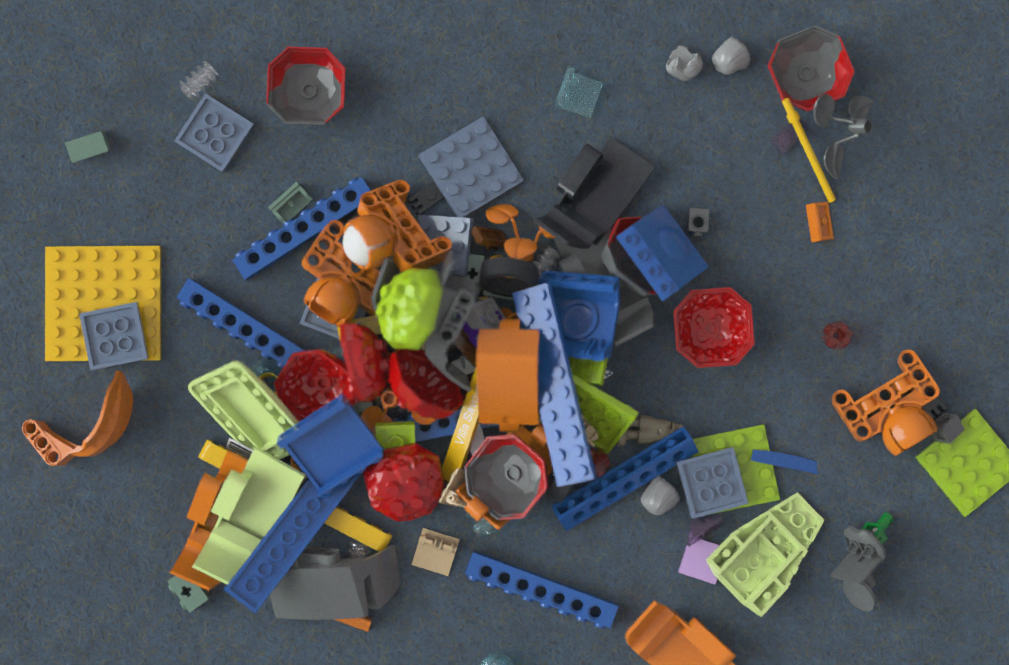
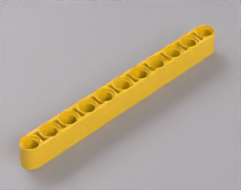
M207 439L198 457L220 469L226 452L229 449L220 444L219 446L213 444L212 440ZM339 506L335 508L325 522L330 527L379 552L387 548L393 536L390 533H384L383 529L373 524L365 523V520L356 515L348 514V511Z

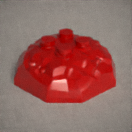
M731 287L691 290L673 311L676 350L697 368L737 365L755 344L752 306Z
M340 324V342L350 382L358 400L370 403L381 396L387 386L389 360L386 358V353L389 352L388 344L383 339L379 340L375 332L362 324Z
M420 348L397 349L389 359V383L392 386L391 389L394 395L399 399L398 404L401 408H408L409 411L418 413L422 418H433L436 420L451 416L464 404L459 385L451 381L433 364L425 354V350Z
M322 349L294 352L274 382L277 397L298 422L341 394H344L353 407L358 401L349 379L346 363L338 359L336 355Z
M417 443L384 449L383 458L376 464L371 463L363 471L371 507L389 519L398 522L411 521L431 514L441 499L442 491L446 488L439 456Z

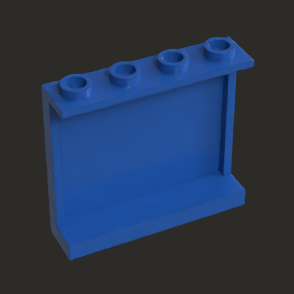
M341 394L278 435L276 442L281 449L285 447L316 487L318 497L331 493L335 486L345 484L351 476L362 473L371 463H378L384 455L383 446L344 394Z

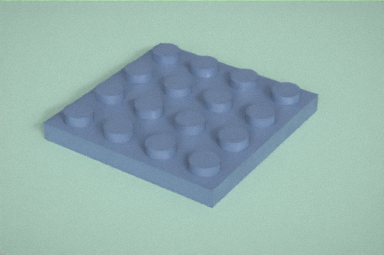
M484 116L419 154L420 160L456 217L464 218L524 181Z

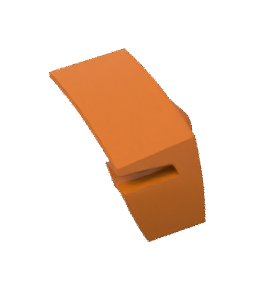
M228 450L217 476L213 477L206 473L203 475L186 517L195 523L186 545L171 569L170 574L206 590H210L221 583V581L193 568V565L219 518L211 510L225 480L232 469L242 474L248 459Z
M655 600L625 635L627 644L651 665H735L732 662L736 657L734 652L697 618L693 617L687 622L673 609Z

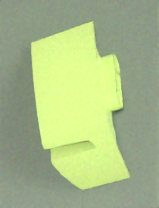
M255 447L242 474L232 469L225 480L211 510L219 518L193 568L228 585L293 500L305 474Z

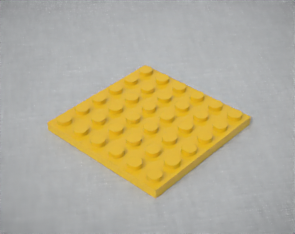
M161 246L45 247V361H88L79 313L134 302L139 304L149 359L141 361L161 360Z

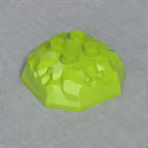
M409 269L399 275H395L387 286L384 285L382 287L376 316H378L384 339L393 348L419 349L434 330L443 291L435 270Z

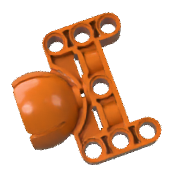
M332 220L322 229L302 259L303 268L317 278H320L308 288L304 296V303L318 317L340 327V324L353 321L358 306L368 314L376 316L371 297L380 271L378 269L365 270L358 267V273L353 272L351 264L355 263L348 258L343 245L338 242L343 234L344 226L340 221ZM329 227H335L337 229V234H332L329 230ZM319 242H324L327 246V249H321L319 247ZM309 257H313L316 260V266L309 263Z
M909 349L901 352L897 359V363L903 371L902 374L855 402L845 390L836 391L832 397L834 408L857 441L864 442L881 432L886 448L894 456L908 450L926 439L927 436L938 431L934 419L921 407L930 403L939 395V387L917 354ZM904 355L910 356L912 363H904L902 357ZM915 371L921 372L923 379L916 380L913 373ZM927 387L932 388L934 396H927L924 389ZM910 390L913 391L908 395L904 396L903 398H901V395L905 394L906 392ZM880 392H888L890 399L882 400ZM843 395L846 398V403H837L836 396ZM879 410L878 413H876V414H874L873 416L867 418L868 415H870V414H872L873 412ZM849 411L855 412L857 415L856 420H849L846 413ZM860 427L865 428L867 436L860 437L857 429Z

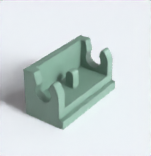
M105 131L65 142L72 163L108 152L111 149Z
M295 182L268 208L284 224L296 216L313 199L299 183Z

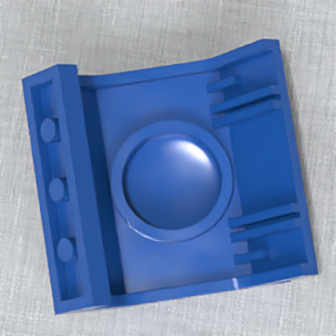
M664 204L616 237L662 301L709 267Z
M544 270L539 277L538 283L539 285L551 283L568 357L592 359L594 361H604L606 358H611L621 304L619 277Z

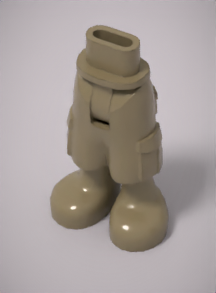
M640 415L629 426L638 427L639 429L637 431L626 430L617 442V446L623 447L629 439H636L639 444L658 442L683 427V425L675 424L674 421Z

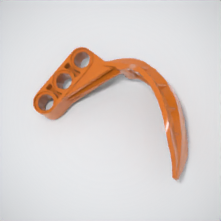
M116 370L106 392L100 417L94 430L83 441L82 446L62 438L41 420L30 419L25 421L22 425V432L44 461L51 466H65L75 456H96L115 444L123 435L132 413L133 393L123 372Z

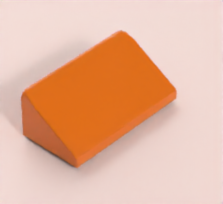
M828 202L806 205L811 242L834 239Z
M366 616L334 620L368 632L373 619Z

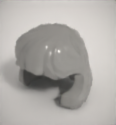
M734 36L727 39L712 56L714 67L724 75L746 70L751 60L745 44L734 38Z
M679 45L676 50H673L666 63L667 72L682 81L692 80L703 68V62L699 54L689 52L688 47L684 45Z
M660 476L651 480L641 496L642 505L649 513L654 515L664 514L677 506L680 501V496L676 489Z

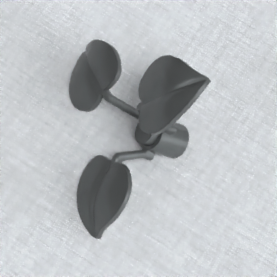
M822 94L815 102L813 115L819 127H828L831 119L849 123V131L854 134L836 141L834 146L829 145L825 151L824 166L834 179L839 178L844 158L843 147L839 144L854 138H860V134H870L872 132L873 122L871 119H866V116L874 101L866 96H854L850 100L848 111L851 115L850 120L832 116L835 106L834 100L830 95Z

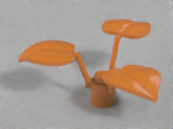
M497 204L486 210V217L489 221L496 224H504L509 220L512 222L516 238H510L504 243L505 251L511 258L530 262L534 259L537 243L542 234L546 238H556L539 226L540 230L534 241L524 238L520 239L514 217L518 216V210L514 206Z
M387 352L386 358L389 360L392 354ZM388 374V379H387V385L390 384V383H389V374ZM391 384L381 396L384 411L380 407L370 406L361 414L362 420L375 437V423L392 422V419L386 415L388 407L394 408L398 406L399 399L392 392ZM412 411L413 419L419 424L428 425L436 421L433 418H422L418 413H413Z

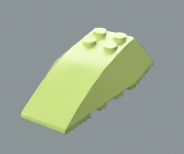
M797 492L732 532L706 561L714 576L739 602L762 617L788 589L793 575L796 574L801 560L807 554V549L811 542L814 541L824 519Z

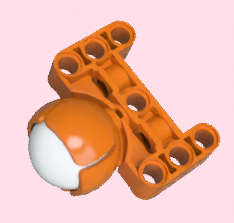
M397 180L361 195L358 205V214L360 216L351 219L345 225L343 231L344 251L348 258L359 268L365 270L376 269L383 265L385 258L389 259L392 255V260L401 273L409 269H427L444 262L449 250H451L452 242L447 237L441 236L430 240L404 205L410 190V186L406 181Z

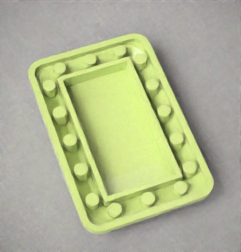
M233 361L190 382L188 385L189 392L233 440L252 450L258 447L277 459L290 455L285 447L281 449L276 442L278 435L297 424L298 421L268 386L243 363Z

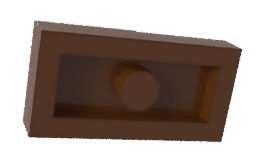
M474 226L470 231L475 238V242L485 246L487 250H490L491 247L494 251H497L500 247L504 248V243L508 240L503 231L498 229Z
M461 328L453 344L470 364L476 368L477 349L471 343L465 330Z

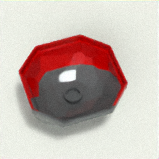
M815 25L779 39L767 65L781 100L789 98L792 106L806 112L814 110L815 102L822 94L830 95L834 101L843 98L855 72L841 37Z
M288 46L268 64L266 104L285 124L325 126L344 108L346 68L327 48Z
M640 216L619 218L602 251V261L608 268L609 273L619 277V281L633 292L641 296L657 294L616 238L642 218Z
M516 434L488 436L464 466L467 494L471 498H474L473 496L475 495L490 508L488 513L496 520L524 518L548 489L546 460Z

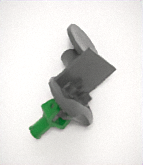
M886 512L882 514L876 523L866 522L861 530L851 525L844 530L843 535L849 545L847 547L849 554L830 574L831 577L844 580L843 591L854 606L862 611L869 612L876 605V597L871 590L876 585L872 572L886 559V552L882 544L888 540L885 530L894 521L893 517Z

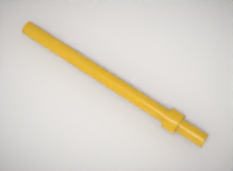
M786 98L782 101L788 114L786 117L789 123H792L828 202H834L836 198L799 121L800 116L794 110L790 99Z

